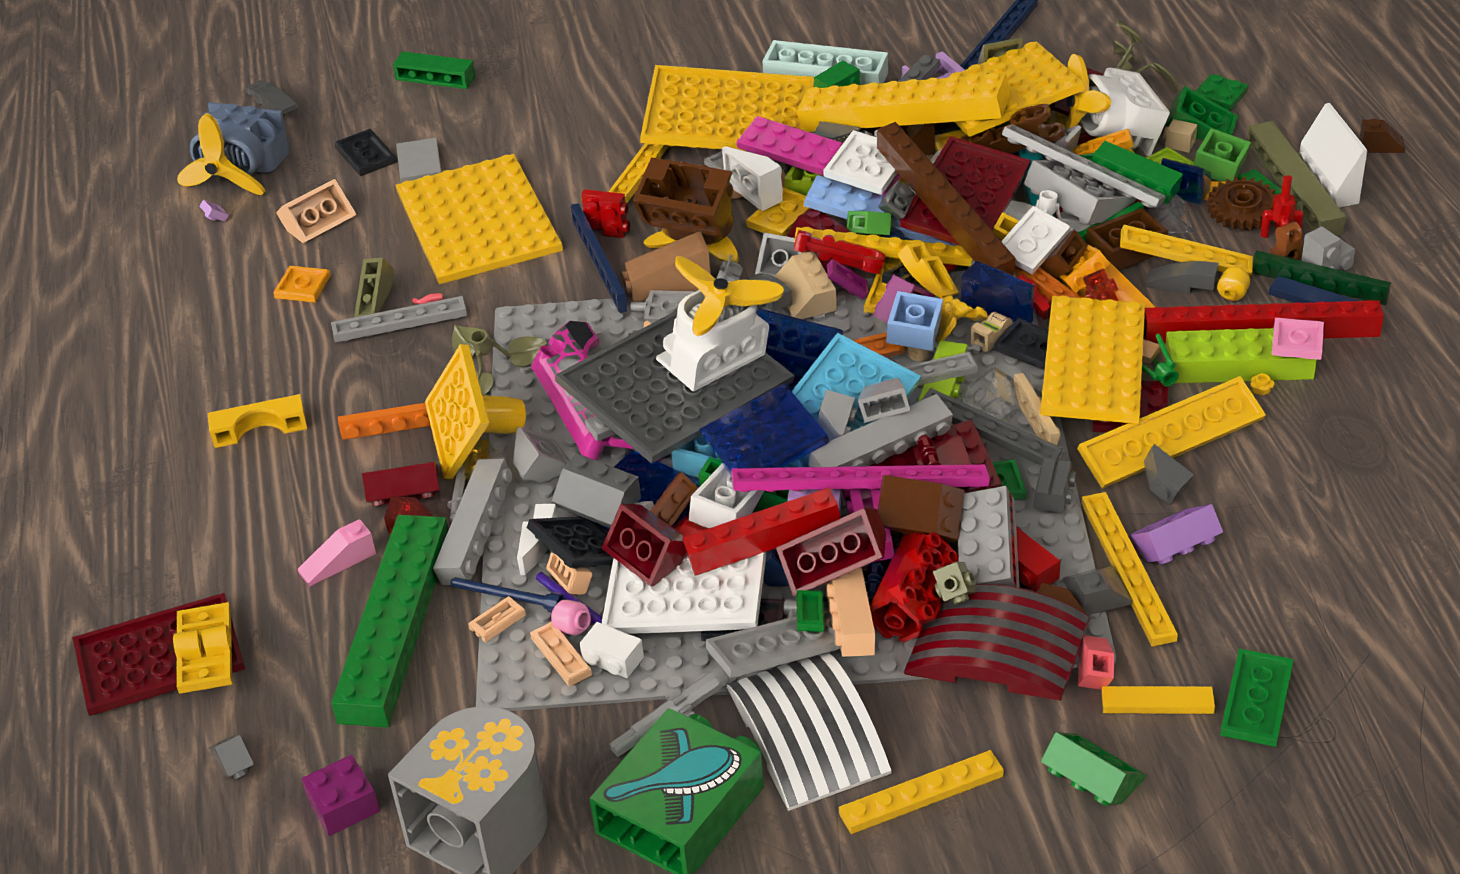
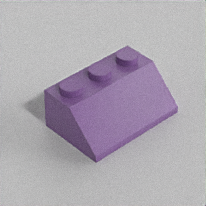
M1208 504L1184 509L1128 534V537L1134 549L1147 562L1158 561L1160 565L1174 559L1172 555L1178 552L1180 555L1194 551V545L1198 543L1202 546L1216 540L1214 536L1223 533L1213 505Z

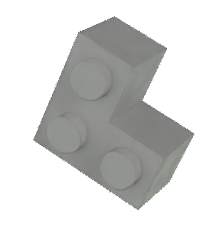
M1321 226L1305 234L1301 261L1345 271L1353 266L1355 248Z

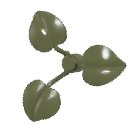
M1118 19L1116 26H1120L1130 36L1131 44L1127 49L1120 42L1113 41L1114 54L1123 55L1122 60L1115 69L1132 71L1134 68L1128 63L1129 60L1132 59L1137 64H1139V60L1130 51L1136 41L1140 44L1143 41L1135 30ZM1156 62L1149 63L1135 71L1141 73L1148 68H1152L1174 86L1175 92L1178 90L1177 83L1172 74Z
M455 325L452 335L454 353L459 345L463 344L469 345L472 357L476 354L479 371H476L482 395H487L494 385L493 375L491 373H483L482 355L489 354L492 346L496 347L504 355L511 356V363L517 367L531 366L540 347L547 346V341L542 338L525 336L511 341L508 346L509 351H506L496 343L495 339L490 340L484 329Z

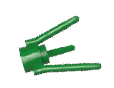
M1156 334L1166 362L1160 363L1154 358L1155 371H1152L1144 364H1142V370L1149 374L1154 381L1159 380L1164 386H1171L1178 380L1179 374L1174 369L1176 364L1171 359L1161 335Z

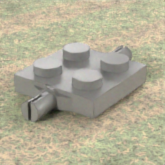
M650 290L645 302H631V311H644V322L654 323L678 310L681 300L694 291Z

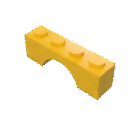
M300 394L207 413L209 432L214 448L237 444L243 434L260 426H273L280 429L284 434L307 429L306 416Z

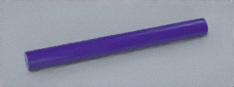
M539 572L536 575V580L551 592L563 594L565 600L583 603L543 572ZM587 606L591 622L593 624L596 622L602 624L603 617Z

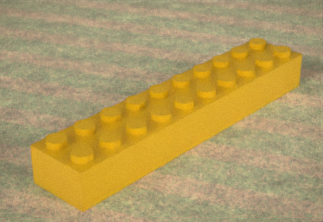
M1006 73L972 74L965 77L950 76L948 78H929L927 80L911 79L903 82H872L865 85L851 84L840 87L835 85L828 88L813 87L808 89L796 112L801 129L807 132H815L820 121L860 128L884 127L893 122L901 126L1002 118L1011 94Z

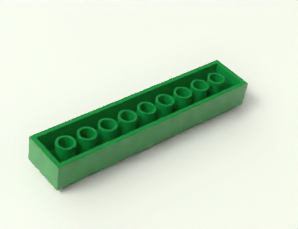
M397 516L331 702L337 724L389 728L438 578L433 567L449 530L446 517Z

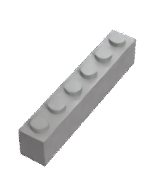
M937 394L910 405L911 411L883 417L811 449L808 465L809 467H856L879 464L886 458L895 454H901L908 448L917 445L921 435H927L932 438L945 434L950 430L953 414Z
M504 459L477 460L433 567L441 585H451V579L455 577L471 580L473 574H475L477 563L483 554L487 538L491 534L492 525L498 516L500 505L505 499L508 485L512 481V471L508 468Z

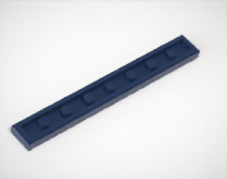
M1016 0L960 66L967 70L970 66L977 64L984 44L1009 40L1037 7L1038 0Z
M579 203L572 204L573 224L619 313L627 312L626 295Z

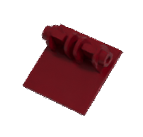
M921 435L917 441L918 448L913 449L918 465H972L961 436L933 443L929 436Z

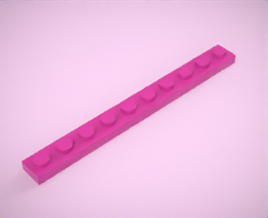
M985 464L734 468L731 471L733 490L750 492L752 490H765L768 492L777 490L801 491L807 489L820 491L829 487L830 489L843 490L864 488L877 490L881 488L883 475L941 483L952 487L970 488L989 486L990 479Z

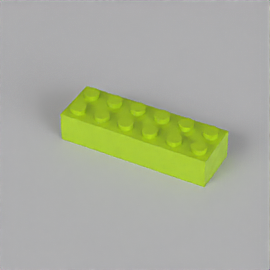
M1274 328L1175 331L1166 333L1165 346L1171 359L1176 364L1174 369L1179 374V378L1174 384L1227 382L1241 376L1243 381H1251L1253 376L1261 373L1267 374L1273 381L1314 379L1317 359L1272 355Z

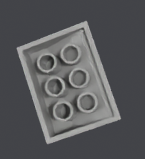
M1033 160L1024 185L1031 188L1030 191L1036 195H1040L1045 190L1057 193V203L1063 208L1062 211L1069 215H1075L1081 223L1086 225L1102 223L1136 200V198L1131 199L1124 196L1122 191L1116 188L1109 189L1103 186V182L1097 179H1087L1083 176L1084 173L1078 170L1071 171L1064 167L1065 164L1059 161Z

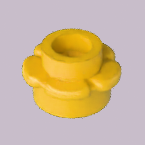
M1261 373L1251 378L1250 385L1254 393L1267 395L1271 392V388L1274 387V381L1267 374Z

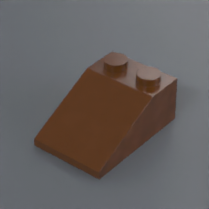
M883 475L878 513L886 529L907 535L935 532L946 543L958 540L964 490L941 483Z

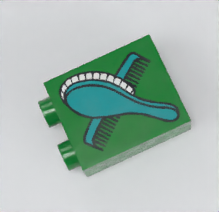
M668 708L590 797L595 834L673 874H695L763 790L764 781L760 749L747 737L736 736L733 739L714 730L711 723L700 715L691 714L687 717Z

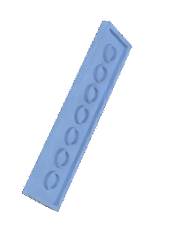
M817 175L805 198L804 206L847 219L848 211L883 212L878 206L884 195ZM892 219L890 231L899 230L909 239L928 243L941 242L945 245L957 246L944 240L900 227L901 219L896 221Z

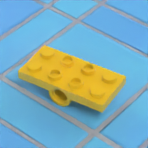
M229 602L177 611V633L173 635V642L177 657V689L179 694L232 685L231 609Z

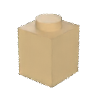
M1173 119L1169 127L1166 126L1164 129L1163 139H1166L1165 148L1169 147L1189 153L1196 142L1197 124Z

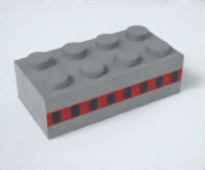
M1006 486L964 493L958 536L959 562L966 563L967 569L975 577L976 584H995L1019 588L1016 512L1013 496Z

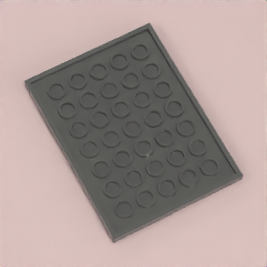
M676 310L557 373L555 382L652 464L793 383L794 375L765 352V355L693 392L656 360L657 355L666 351L663 347V340L667 335L673 333L674 320L677 318Z

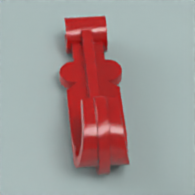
M798 230L794 243V250L807 252L809 250L817 252L819 259L822 261H827L832 257V259L841 264L860 268L862 271L874 274H881L882 269L885 267L886 256L879 250L843 240L835 242L832 235H825L822 239L811 237L812 234L809 232Z

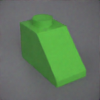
M848 211L847 229L851 232L890 235L892 228L891 213Z

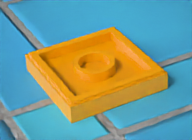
M289 266L273 292L274 297L277 299L316 302L331 277L330 270Z

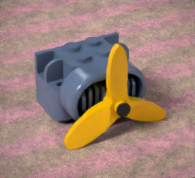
M209 102V112L204 113L200 118L198 133L190 142V154L193 162L179 173L178 183L182 186H194L206 181L213 175L225 177L251 193L263 195L265 193L264 187L251 175L255 171L271 172L275 170L290 154L282 111L255 108L254 106L246 107L236 104Z

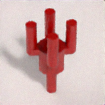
M1289 175L1283 177L1281 194L1274 197L1273 210H1265L1263 212L1260 232L1262 238L1269 237L1271 220L1275 222L1274 226L1276 228L1289 224L1294 220L1302 230L1304 213L1302 210H1295V197L1290 194L1292 177Z

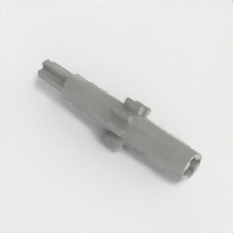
M717 667L684 690L680 691L679 688H674L664 696L668 701L632 725L627 732L609 743L611 751L619 757L635 746L668 708L687 717L694 714L691 710L692 708L728 684L725 673Z

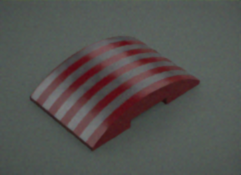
M976 584L974 585L976 592L968 595L969 600L954 605L953 601H943V598L940 600L941 607L935 620L924 624L904 670L905 675L956 683L958 677L1004 684L1007 685L1008 692L1061 701L1090 618L1089 615L1081 610L1038 592L1004 585Z

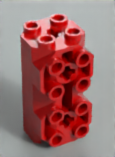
M914 533L902 537L870 604L874 629L883 637L891 639L893 635L899 637L898 641L907 642L920 635L924 624L935 620L941 607L940 600L942 598L937 594L935 588L937 581L933 571L959 562L957 552L937 533Z

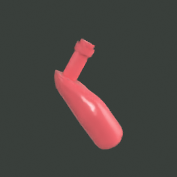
M441 293L429 294L420 300L414 298L412 302L419 305L443 300V295Z

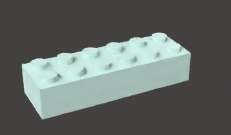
M773 40L762 61L763 73L815 77L843 60L860 69V85L872 82L884 83L888 75V53Z

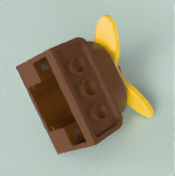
M651 157L633 202L643 222L650 226L659 227L662 231L646 238L644 245L647 248H661L691 234L701 232L711 255L723 262V260L728 261L731 254V261L737 263L739 260L738 252L727 237L734 224V215L730 202L734 189L729 182L733 174L732 171L711 168L706 165H693L684 161L676 162Z

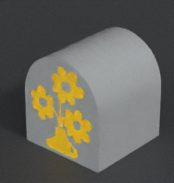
M481 706L463 709L448 715L433 726L388 774L406 846L457 874H513L540 843L546 832L548 811L534 737L527 723L518 715L508 710Z

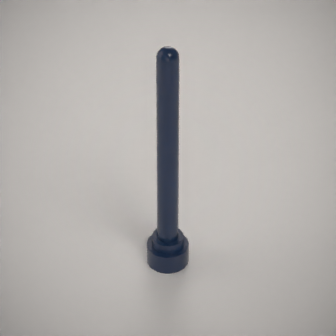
M456 577L452 578L450 582L451 586L503 598L509 596L513 600L542 605L550 613H552L557 603L565 600L563 594L555 592L544 596Z

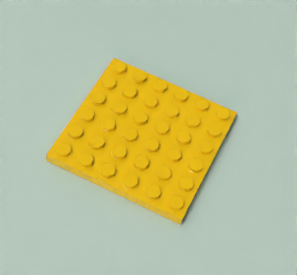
M1037 41L1026 43L1020 49L1009 50L1002 56L991 57L987 62L972 65L962 72L950 74V76L965 77L972 74L1006 73L1011 96L1002 118L955 122L968 137L1010 121L1011 116L1023 108L1039 104L1049 105L1086 90L1084 82Z

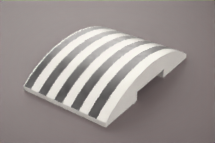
M829 652L796 660L727 684V689L746 727L750 728L767 762L768 772L788 811L891 774L886 754L861 698L841 665Z

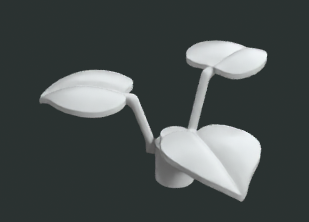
M1045 190L1040 193L1035 207L1051 216L1056 211L1058 220L1071 226L1070 231L1075 229L1077 232H1080L1096 224L1086 225L1081 223L1075 215H1069L1065 212L1060 213V204L1057 203L1058 195L1054 191ZM1011 200L1005 214L1020 221L1031 209L1032 205Z

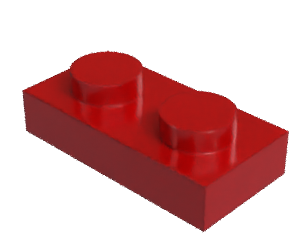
M1024 274L1016 278V286L1043 320L1049 318L1051 302L1046 295L1041 296L1037 291L1036 283L1031 278L1027 279Z

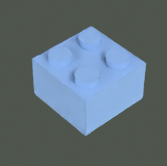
M897 291L887 324L886 343L932 351L941 322L943 299Z

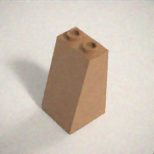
M701 232L691 234L625 263L622 280L626 293L631 294L633 302L646 300L650 290L694 292L699 290L676 268L675 258L680 256L689 259L710 274L709 250Z

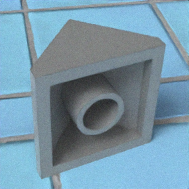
M764 233L755 274L766 273L775 276L792 256L803 253L794 250L795 238Z

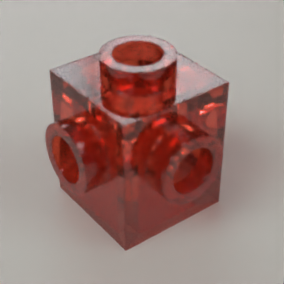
M1104 268L1083 277L1087 290L1084 291L1087 298L1099 301L1107 299L1118 301L1115 292L1119 289L1114 278H1108Z

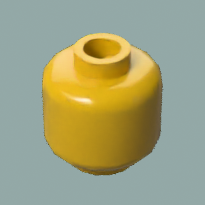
M1228 268L1221 275L1217 283V290L1223 298L1230 301H1238L1246 294L1250 286V277L1241 268Z

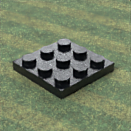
M581 516L529 519L526 528L535 535L536 539L542 541L549 548L550 552L563 560L567 567L577 569L578 567L612 566L613 557L602 549L607 533L593 521Z

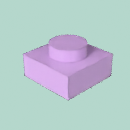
M204 199L199 206L205 212L204 215L212 221L218 219L225 222L229 216L220 205Z

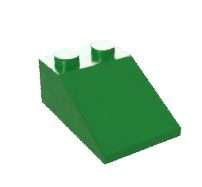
M1184 86L1171 104L1170 114L1164 127H1169L1173 119L1197 124L1196 139L1204 140L1211 128L1233 135L1238 115Z

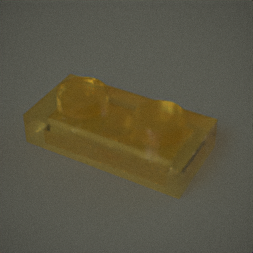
M489 439L478 440L466 458L464 465L465 480H470L477 460L490 459L491 446Z

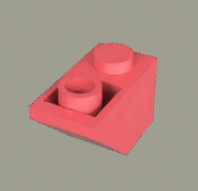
M1084 635L1078 656V686L1101 690L1102 686H1108L1114 679V652L1107 638Z

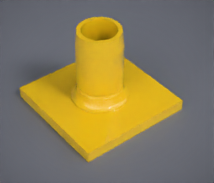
M459 345L425 400L444 479L454 478L483 433L516 434L518 427L523 428L525 425L526 409L521 399L482 395L469 345Z

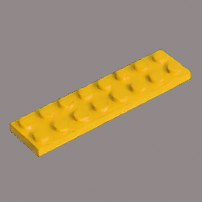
M1241 376L1142 417L1139 419V424L1128 423L1079 444L1077 449L1103 489L1145 471L1144 460L1154 444L1169 456L1175 458L1261 421L1266 414Z

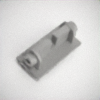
M730 254L728 261L723 260L716 279L723 278L727 281H737L740 279L743 268L740 264L731 261L732 255Z

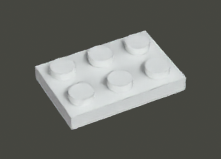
M1032 206L1001 242L1016 258L1015 265L1033 275L1068 235L1071 226Z

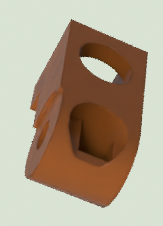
M1296 222L1278 227L1275 231L1276 245L1271 248L1270 254L1287 257L1289 254L1291 259L1300 261L1303 241L1301 227Z

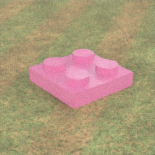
M1275 318L1272 355L1321 360L1324 322Z

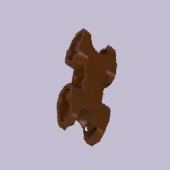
M1048 104L1023 108L1015 112L1010 118V123L1005 125L1013 124L1052 143L1057 142L1065 135V127L1062 123L1043 124L1051 116V108ZM1005 126L993 131L987 129L968 137L965 135L961 138L962 140L1009 154L1027 147L1022 144L1009 142L1007 140L1008 137L1002 135Z

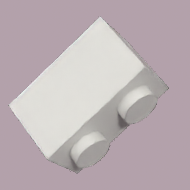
M599 622L595 623L580 642L582 658L587 664L600 667L611 674L620 675L625 678L630 676L644 658L642 639Z

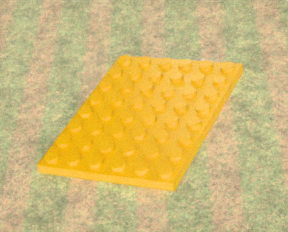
M655 65L640 143L722 149L726 146L742 150L737 148V140L757 116L802 130L796 111L807 90L814 87V77Z
M514 154L503 155L496 159L484 160L473 165H465L454 170H446L442 173L431 176L427 175L419 179L396 184L400 200L439 284L563 251L558 235Z

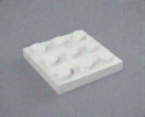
M854 130L823 170L824 177L880 195L884 193L898 173L877 149V137Z

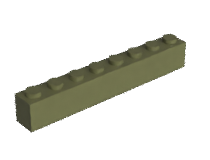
M1273 121L1249 125L1247 141L1251 142L1250 148L1279 187L1282 189L1284 176L1289 175L1292 177L1290 194L1295 197L1296 210L1303 211V219L1313 231L1322 226L1336 236L1342 235L1344 225L1347 222L1345 213L1340 210L1336 201L1330 197L1326 188L1320 184L1317 176L1311 172L1307 163H1304L1299 153L1294 150L1290 141L1282 134L1281 129Z

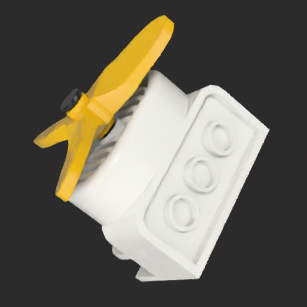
M1072 54L1067 68L1084 82L1086 90L1067 98L1070 116L1065 129L1077 126L1080 122L1090 136L1102 137L1128 128L1134 145L1130 149L1134 150L1136 147H1139L1146 156H1151L1170 114L1166 106L1140 73L1106 68L1103 76L1096 74L1087 75L1083 58L1080 55Z
M677 256L675 258L676 268L699 290L687 295L679 303L677 318L674 320L673 333L667 335L663 340V347L666 351L657 355L656 360L694 392L765 355L769 325L756 314L757 305L780 299L784 293V288L780 284L765 280L727 281L723 278L715 279L696 263Z

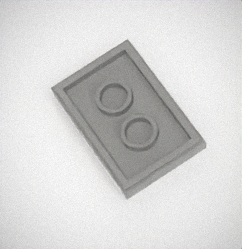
M436 138L396 144L401 183L441 173Z

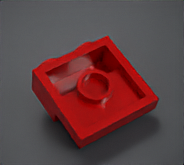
M583 190L581 194L583 211L591 228L603 230V236L624 238L625 234L630 231L631 226L630 220L627 218L629 206L625 201V194Z

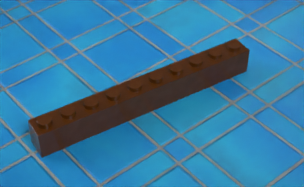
M896 122L877 129V149L992 283L996 285L1014 277L1016 259L1014 255Z

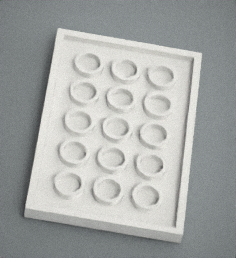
M767 552L696 576L693 573L686 553L681 565H678L675 570L665 578H662L655 586L648 585L613 558L602 624L627 634L740 630L757 627Z

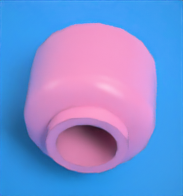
M561 600L556 604L551 613L553 627L559 629L564 634L580 635L590 625L591 616L589 610L581 602Z

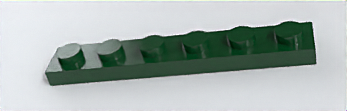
M1257 250L1253 258V274L1274 279L1281 276L1336 294L1365 301H1380V304L1385 306L1389 299L1391 282Z

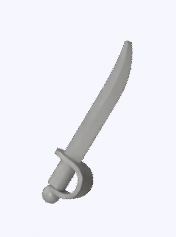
M463 464L456 474L452 500L447 503V507L451 509V522L463 497L466 479V469Z

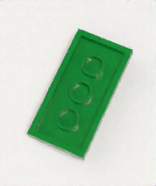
M1239 648L1220 736L1277 747L1294 659Z

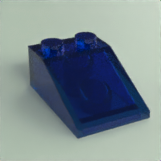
M976 261L961 275V302L966 303L972 309H975L977 306L983 308L988 316L992 312H997L1010 318L1012 322L1019 318L1032 323L1034 285Z

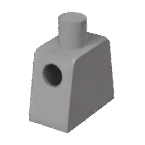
M898 378L868 385L863 388L858 398L865 423L911 411L904 386Z

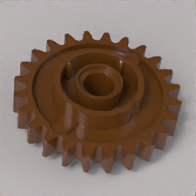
M1234 177V181L1226 179L1225 184L1219 182L1218 187L1213 186L1212 192H1209L1207 201L1208 213H1211V218H1216V223L1223 222V227L1231 225L1232 230L1239 227L1240 231H1243L1247 227L1252 231L1253 226L1260 229L1263 212L1265 210H1273L1274 197L1277 195L1275 194V189H1269V184L1262 185V180L1254 182V178H1251L1249 181L1246 180V177H1243L1242 180Z

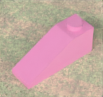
M360 519L338 529L298 568V573L310 587L375 555L376 551L371 532Z

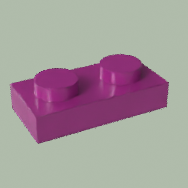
M834 259L827 264L828 278L832 283L839 284L851 295H856L861 299L868 295L866 279Z

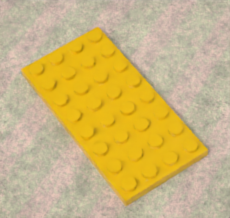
M1052 296L1040 415L1139 424L1145 303L1135 301L1122 302L1111 299L1097 300L1087 297Z

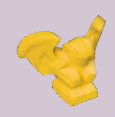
M952 295L940 298L943 299V306L938 329L939 335L936 338L937 342L939 343L940 340L944 341L958 319L964 317L971 321H985L988 318L987 312L978 306L972 309L966 303L960 302L958 298L954 299Z

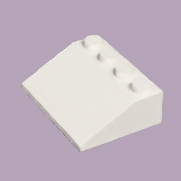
M1326 103L1302 140L1300 152L1298 153L1304 163H1307L1311 172L1317 176L1320 184L1326 188L1330 197L1336 201L1339 208L1359 204L1367 149L1330 103Z

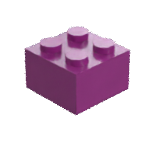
M352 754L301 778L307 800L328 836L380 812L375 791Z

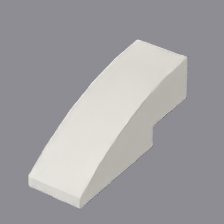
M536 504L533 519L557 518L556 504ZM523 522L517 555L520 575H526L540 561L548 549L542 541L536 539L535 535L526 528L528 522Z

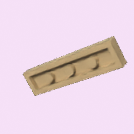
M1024 373L1014 374L1011 393L1037 437L1057 446L1058 441L1061 439L1059 428L1055 426L1051 416L1040 415L1041 398L1036 395L1032 383L1027 380Z

